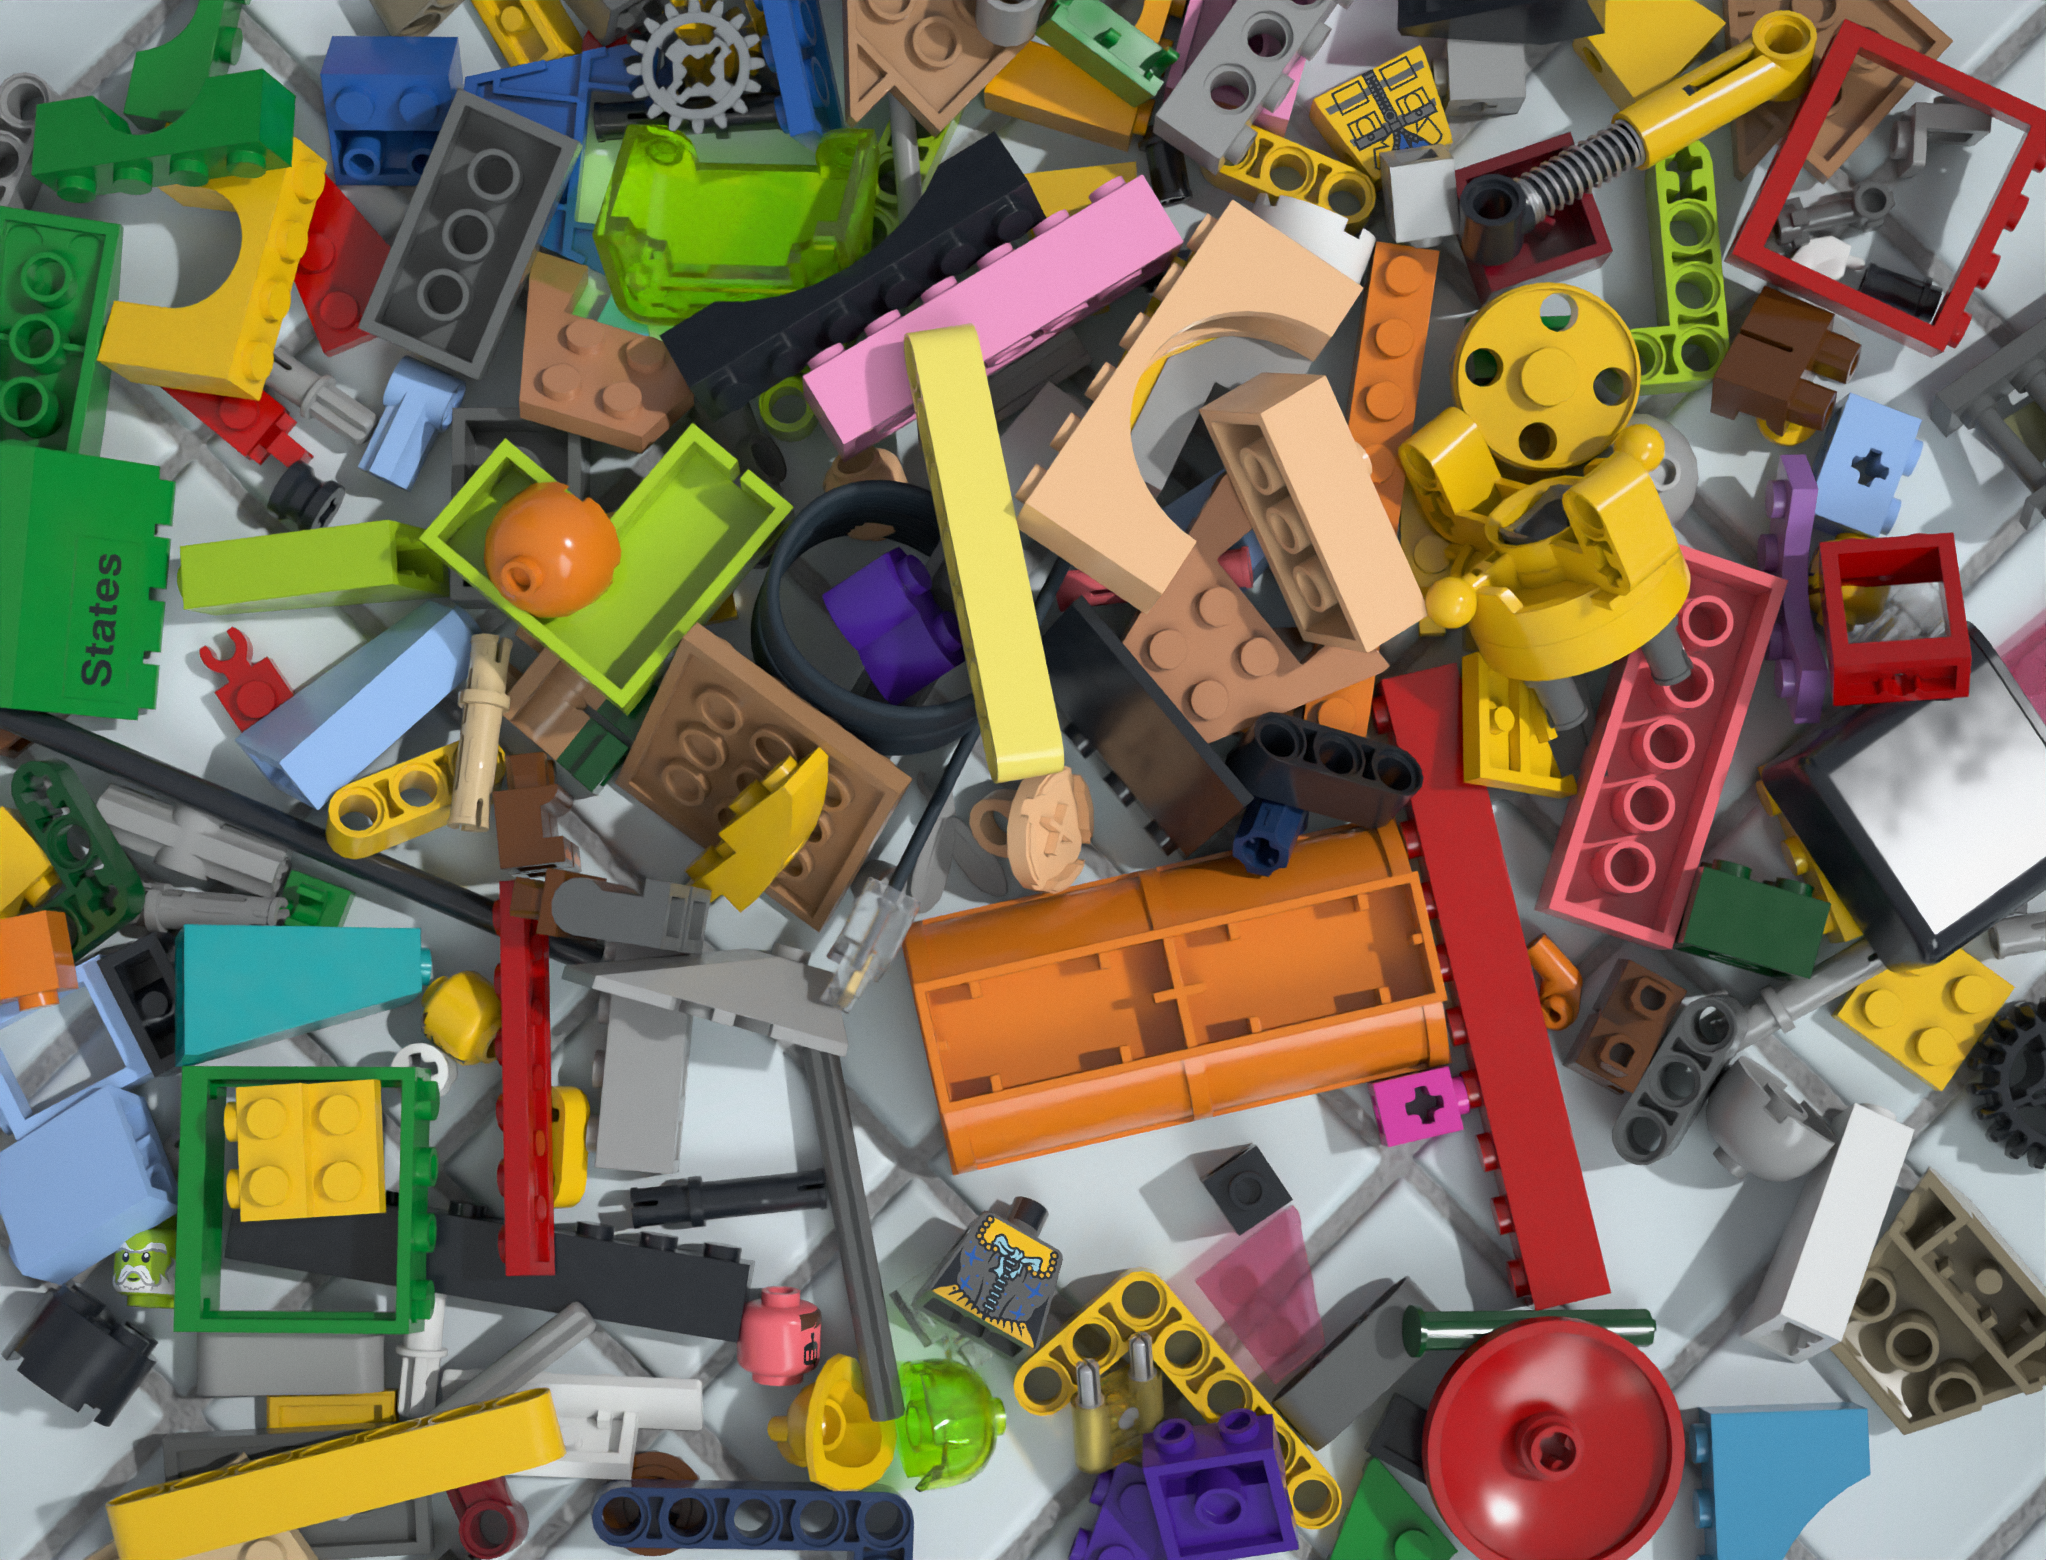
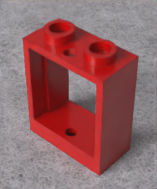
M1915 533L1908 536L1870 539L1848 538L1841 541L1819 542V591L1833 706L1969 697L1972 655L1954 533ZM1938 582L1946 637L1848 643L1842 586L1878 587Z

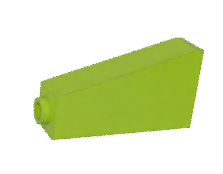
M388 519L180 546L181 566L177 572V586L183 598L184 610L217 616L450 597L448 566L432 554L419 540V537L426 529Z

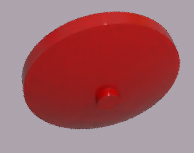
M1564 1316L1528 1318L1510 1323L1483 1336L1462 1353L1445 1373L1432 1397L1425 1418L1422 1435L1423 1471L1432 1502L1441 1519L1454 1536L1480 1560H1627L1652 1538L1667 1517L1675 1501L1682 1480L1685 1462L1684 1427L1675 1396L1666 1379L1655 1364L1632 1343L1607 1328L1582 1319Z

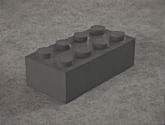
M458 88L358 328L473 379L484 380L583 145L575 139Z

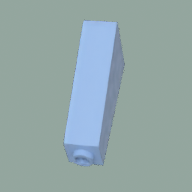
M427 600L249 727L235 741L273 787L319 810L333 797L337 790L354 779L468 677L471 636L482 634V631L475 620L460 606L456 605L450 608Z

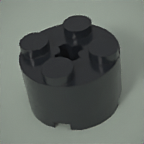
M63 1284L59 1290L50 1287L2 1351L1 1355L6 1361L19 1360L23 1357L24 1360L17 1368V1371L76 1412H79L85 1403L93 1409H100L101 1411L93 1421L105 1427H110L157 1363V1359L151 1353L157 1346L158 1341L129 1321H126L125 1324L117 1321L115 1325H112L99 1316L106 1305L75 1284L72 1287Z

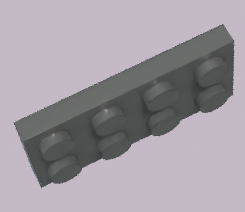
M404 1421L168 1433L162 1440L165 1482L219 1469L242 1452H245L251 1461ZM432 1495L356 1513L344 1522L333 1519L301 1527L298 1530L319 1560L431 1554L435 1547Z

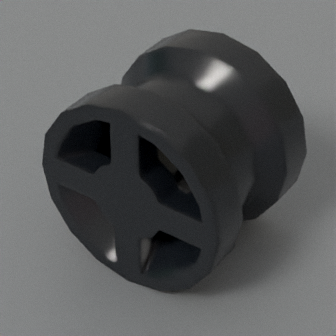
M298 460L286 470L276 484L267 504V513L278 520H292L297 524L298 531L325 528L331 523L345 496V487L334 480L325 482L315 476L313 467L302 460Z

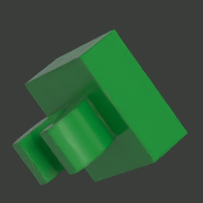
M291 870L281 896L287 899L288 905L284 909H289L290 913L285 920L284 926L343 927L356 892L300 871Z

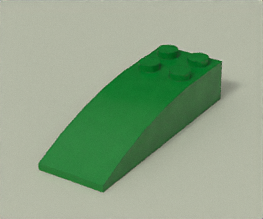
M0 206V444L40 447L100 457L112 370L98 362L97 357L114 300L119 301L124 227L121 224Z

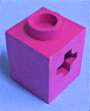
M1437 1066L1367 1083L1382 1146L1392 1147L1464 1130L1461 1115L1470 1113L1469 1100L1462 1077L1456 1076L1451 1078L1449 1066ZM1420 1087L1424 1095H1431L1436 1098V1106L1427 1110L1428 1120L1422 1122L1419 1115L1407 1113L1406 1103L1415 1099L1414 1089Z

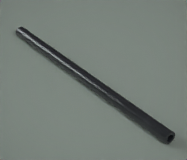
M0 708V729L498 936L493 925V906L495 903L493 899L380 852L360 859L344 858L330 847L327 842L325 829L49 713ZM549 936V958L567 966L599 963L604 954V946L595 942Z

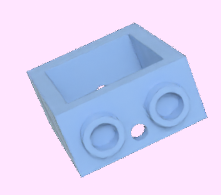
M97 955L76 966L75 970L79 989L86 986L126 1067L34 1115L0 1048V1128L7 1135L14 1134L17 1141L107 1084L129 1092L156 1078L96 962L108 955ZM78 989L59 992L58 997L61 999ZM18 1001L2 1004L0 1006V1030L40 1009L19 1011Z

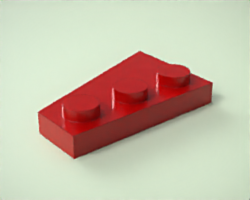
M324 173V189L316 201L308 229L307 248L304 255L300 258L294 282L323 353L329 358L378 338L359 329L358 326L391 247L328 175Z

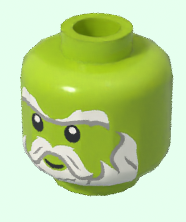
M171 1216L154 1228L135 1234L115 1251L112 1286L117 1293L127 1296L126 1306L174 1309L177 1216Z

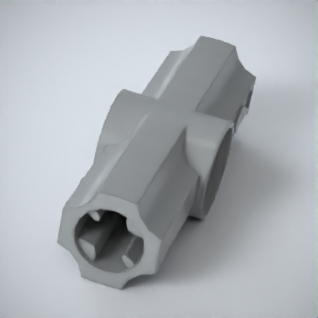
M110 783L104 794L99 797L96 805L120 845L155 857L154 863L204 881H209V878H212L257 897H276L284 886L291 868L292 850L231 827L228 823L177 802L173 806L126 786Z

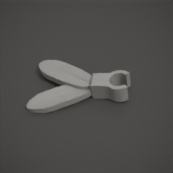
M920 770L917 776V785L920 792L926 796L928 804L933 793L925 787L924 776L926 773ZM952 791L917 859L911 884L912 900L915 909L920 913L928 912L941 899L950 871L952 857L979 890L996 897L1004 896L1007 891L1004 870L996 857L978 844L973 837L971 829L962 820L953 817L956 815Z

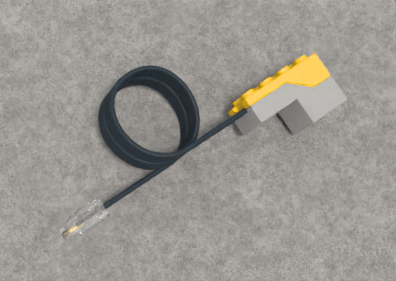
M1191 251L1186 261L1175 256L1167 271L1174 262L1185 269L1195 255V252ZM1152 296L1144 314L1152 318L1162 302ZM1227 336L1198 340L1183 345L1167 353L1150 366L1139 378L1131 405L1130 430L1133 452L1140 474L1153 498L1156 500L1162 491L1190 432L1214 444L1199 409L1262 372L1307 374L1312 361L1291 349L1269 341L1249 337ZM1124 350L1117 364V367L1120 365V363L1128 353L1127 350ZM865 480L841 485L820 495L796 515L783 533L774 551L754 604L750 628L753 659L758 667L769 675L780 679L791 691L824 715L835 719L842 728L878 754L887 756L919 754L948 745L961 737L888 885L872 877L867 879L859 896L853 901L826 955L828 959L836 962L837 965L819 1000L846 1014H849L855 1000L860 999L868 981L879 982L893 963L922 905L921 902L901 891L981 733L973 693L951 702L922 707L890 705L861 697L838 686L818 672L797 649L785 627L780 609L779 591L780 581L786 570L810 548L830 539L848 536L847 533L855 529V526H863L864 523L893 526L895 532L882 538L905 544L931 557L941 540L932 492L919 486L891 480ZM1059 556L1034 603L1039 628L1071 566L1070 563Z

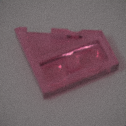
M1292 1204L1194 1279L1274 1384H1277L1326 1345L1301 1229L1300 1214Z

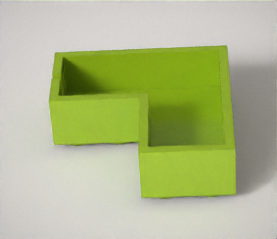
M692 423L610 518L616 529L621 548L620 564L614 568L613 583L610 588L597 601L568 617H534L528 612L515 607L505 599L488 578L484 564L486 531L498 511L515 494L534 483L557 482L506 438L424 531L419 540L432 554L628 716L669 668L683 636L697 622L704 626L787 529L795 515L794 507L749 469L740 478L741 489L734 484L733 481L740 474L738 460Z

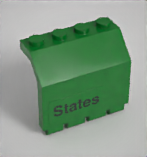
M0 444V708L137 721L139 708L156 710L160 665L143 663L144 652L161 653L166 602L149 600V588L167 590L171 539L156 537L154 533L155 525L173 526L176 493L175 481L159 479L160 466L40 447Z

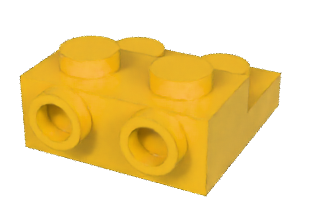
M381 1080L236 1087V1102H228L225 1106L224 1129L229 1142H238L239 1168L229 1170L226 1192L230 1207L232 1209H240L241 1222L386 1213Z

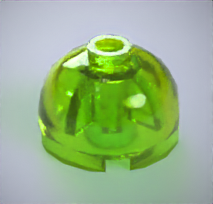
M930 1358L907 1361L901 1364L898 1375L901 1388L907 1387L905 1395L906 1410L903 1416L895 1419L897 1448L907 1478H921V1481L915 1487L918 1492L941 1490L969 1482L985 1470L996 1450L997 1436H1002L1005 1433L1006 1413L1002 1400L999 1397H992L988 1384L973 1368L954 1359Z

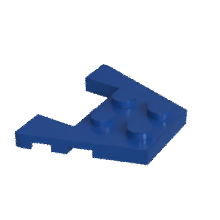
M629 44L610 48L601 47L583 51L582 54L550 61L541 60L465 77V91L575 139L583 145L541 246L581 265H586L588 268L624 285L638 287L643 230L578 221L592 91L632 95L628 84L640 75L628 74L623 66V58L638 55V52L631 48ZM657 47L653 57L652 69L655 81L659 78L657 72L661 66L662 50Z

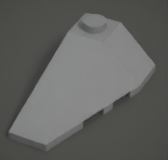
M775 942L771 955L743 948L702 952V955L691 953L564 966L561 979L595 990L673 1011L676 1009L679 1012L712 1022L739 1027L767 1035L771 1038L842 1057L846 1056L849 1045L833 973L809 966L811 952Z

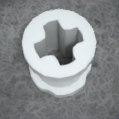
M433 1043L410 1044L402 1048L393 1058L391 1067H419L420 1055L424 1062H436L438 1074L432 1075L431 1081L438 1083L440 1097L448 1094L452 1084L458 1077V1063ZM395 1088L402 1095V1088Z

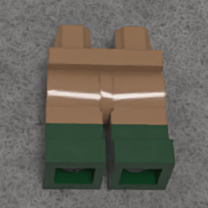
M519 626L515 635L539 653V655L524 674L509 663L505 694L510 697L511 701L509 712H504L503 716L558 762L590 792L599 795L624 764L630 748L584 712V710L589 705L632 741H635L659 688L653 685L627 716Z

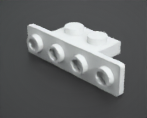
M484 1369L444 1370L441 1380L443 1401L484 1371ZM542 1371L514 1393L542 1387L550 1389L567 1454L546 1465L509 1475L631 1480L638 1428L694 1431L702 1429L704 1418L702 1382L697 1379H681L673 1376L653 1378L616 1376L612 1374H553Z

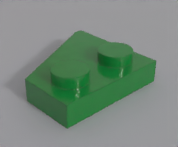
M1371 1455L1364 1463L1362 1477L1350 1507L1346 1508L1337 1531L1338 1537L1331 1554L1327 1556L1326 1560H1449L1458 1550L1380 1460Z

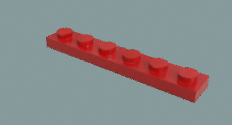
M515 880L499 881V898L493 906V925L497 935L500 937L501 963H498L495 967L494 989L498 1000L501 1001L502 1027L497 1030L495 1036V1054L499 1065L502 1066L503 1093H500L497 1098L496 1120L500 1130L503 1132L504 1158L498 1164L497 1185L501 1196L504 1197L505 1224L499 1230L498 1251L502 1262L505 1263L506 1276L555 1275L549 935L536 934L538 920L510 916V905Z

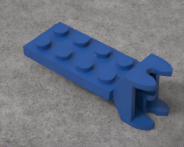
M753 0L757 9L760 12L764 11L768 34L762 36L761 43L769 69L772 73L777 72L781 95L775 97L774 105L782 131L785 134H790L791 138L826 161L850 156L851 150L819 0Z

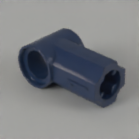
M1253 796L1254 800L1247 806L1234 838L1233 857L1239 859L1245 865L1248 873L1269 877L1273 871L1279 868H1287L1298 836L1303 834L1308 828L1309 811Z

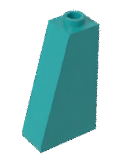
M184 924L175 937V1067L197 1065L410 1004L422 992V986L429 985L431 978V952L428 947H421V928Z

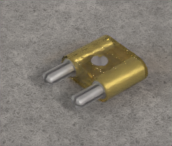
M1138 1331L1135 1332V1335L1131 1334L1129 1336L1130 1364L1101 1379L1099 1364L1094 1359L1084 1358L1082 1359L1083 1362L1078 1361L1076 1363L1078 1391L1070 1399L1075 1463L1077 1468L1084 1473L1100 1474L1143 1452V1434L1153 1432L1157 1425L1165 1421L1161 1368L1153 1362L1152 1339L1146 1332Z

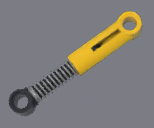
M1785 10L1768 13L1756 22L1752 30V36L1749 39L1613 115L1611 124L1607 125L1605 130L1601 129L1597 131L1596 135L1588 136L1587 140L1579 141L1577 146H1570L1568 151L1560 152L1558 157H1551L1549 162L1544 161L1540 163L1539 167L1531 168L1530 173L1524 172L1520 178L1516 177L1514 179L1500 174H1486L1474 178L1464 187L1460 195L1459 242L1464 255L1473 262L1485 266H1497L1507 263L1520 253L1524 243V235L1534 230L1535 225L1545 219V214L1552 216L1555 209L1563 210L1565 203L1571 205L1574 198L1582 199L1583 193L1591 194L1593 187L1596 189L1601 188L1602 182L1610 183L1612 177L1619 178L1621 171L1627 173L1630 171L1631 166L1641 171L1650 168L1767 100L1774 102L1789 101L1799 97L1807 90L1811 81L1817 42L1815 26L1811 20L1797 12Z

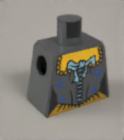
M1018 1196L1014 1198L1005 1218L984 1210L962 1232L916 1294L910 1306L1015 1365L1021 1363L1034 1353L1041 1343L1063 1262V1255L1058 1249L1038 1238L1049 1216L1047 1209L1035 1200Z

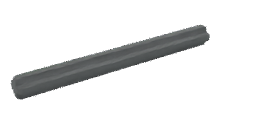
M803 1046V1057L869 1415L874 1422L898 1419L904 1415L905 1407L840 1057Z

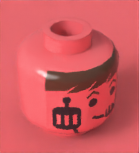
M787 1286L763 1288L761 1298L749 1301L744 1306L739 1341L737 1342V1361L739 1365L746 1371L751 1372L752 1380L759 1384L791 1386L803 1382L804 1374L814 1370L820 1360L822 1323L820 1309L813 1303L800 1299V1290Z

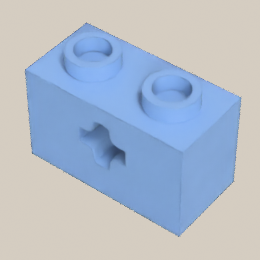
M1851 392L1835 404L1811 468L1819 488L1813 522L1814 529L1832 536L1840 533H1856L1870 538H1878L1880 534L1887 536L1890 533L1901 508V500L1894 498L1902 475L1909 477L1912 474L1922 452L1923 441L1915 439L1922 419ZM1861 460L1867 462L1865 473L1869 477L1874 478L1865 485L1858 483L1860 472L1852 467Z

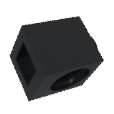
M1253 1143L1199 1178L1238 1236L1293 1200L1260 1149Z

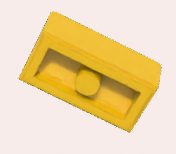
M471 0L510 67L582 54L583 39L560 0Z

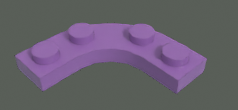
M1806 454L1780 455L1776 480H1768L1765 490L1766 514L1771 519L1769 534H1761L1757 546L1759 570L1788 580L1764 659L1765 661H1775V692L1778 698L1786 699L1794 724L1820 723L1828 676V668L1811 619L1808 595L1810 541L1819 488Z

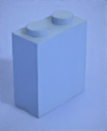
M108 1084L0 1152V1215L3 1218L11 1241L9 1244L10 1257L24 1276L62 1285L117 1251L126 1240L135 1234L152 1229L177 1213L178 1186L145 1097Z

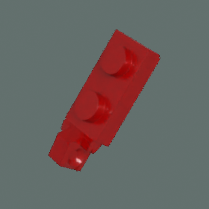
M161 387L248 460L253 459L260 466L271 454L287 468L298 460L309 464L314 458L311 453L288 435L298 422L289 416L290 412L264 390L262 391L260 401Z

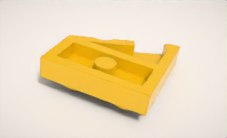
M1479 651L1463 656L1464 783L1558 799L1576 795L1577 784L1573 774L1561 776L1548 741L1557 738L1558 735L1555 728L1551 729L1549 727L1545 712L1534 688L1527 687L1523 680L1508 678L1493 671L1484 662Z

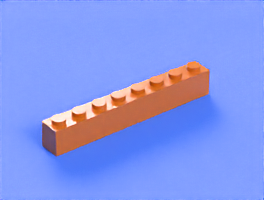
M1376 241L1368 262L1345 420L1354 441L1359 443L1369 456L1372 464V474L1370 477L1397 536L1406 472L1398 455V447L1412 436L1440 251ZM1313 643L1312 650L1315 649L1319 644ZM1375 676L1304 704L1302 719L1366 738Z

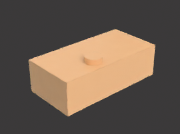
M1262 372L1199 409L1303 641L1369 653L1428 616L1423 595L1370 477L1372 474V464L1369 456L1363 447L1354 441L1326 375Z

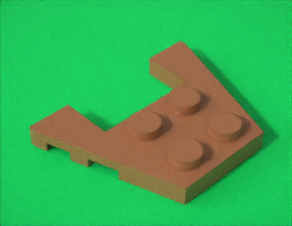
M538 252L529 277L519 397L520 418L642 454L694 406V394L688 387L663 341L603 324L593 319L572 315L588 285V266Z
M1226 470L1217 477L1210 489L1212 492L1196 518L1191 520L1185 530L1186 534L1197 541L1149 613L1146 615L1137 609L1120 637V641L1208 744L1252 726L1262 714L1268 712H1287L1380 674L1390 666L1376 648L1369 653H1363L1319 644L1301 661L1296 659L1217 561L1224 552L1253 529Z

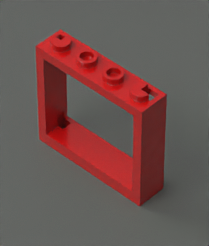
M1845 18L1835 29L1807 90L1727 252L1724 262L1930 358L1944 352L1947 345L1955 349L1962 340L1973 314L1964 311L1974 288L1976 287L1983 291L1998 267L2001 255L1992 251L2003 229L2012 232L2028 205L2029 197L2021 193L2031 171L2040 174L2046 167V110ZM1856 55L2024 131L1931 324L1764 247Z

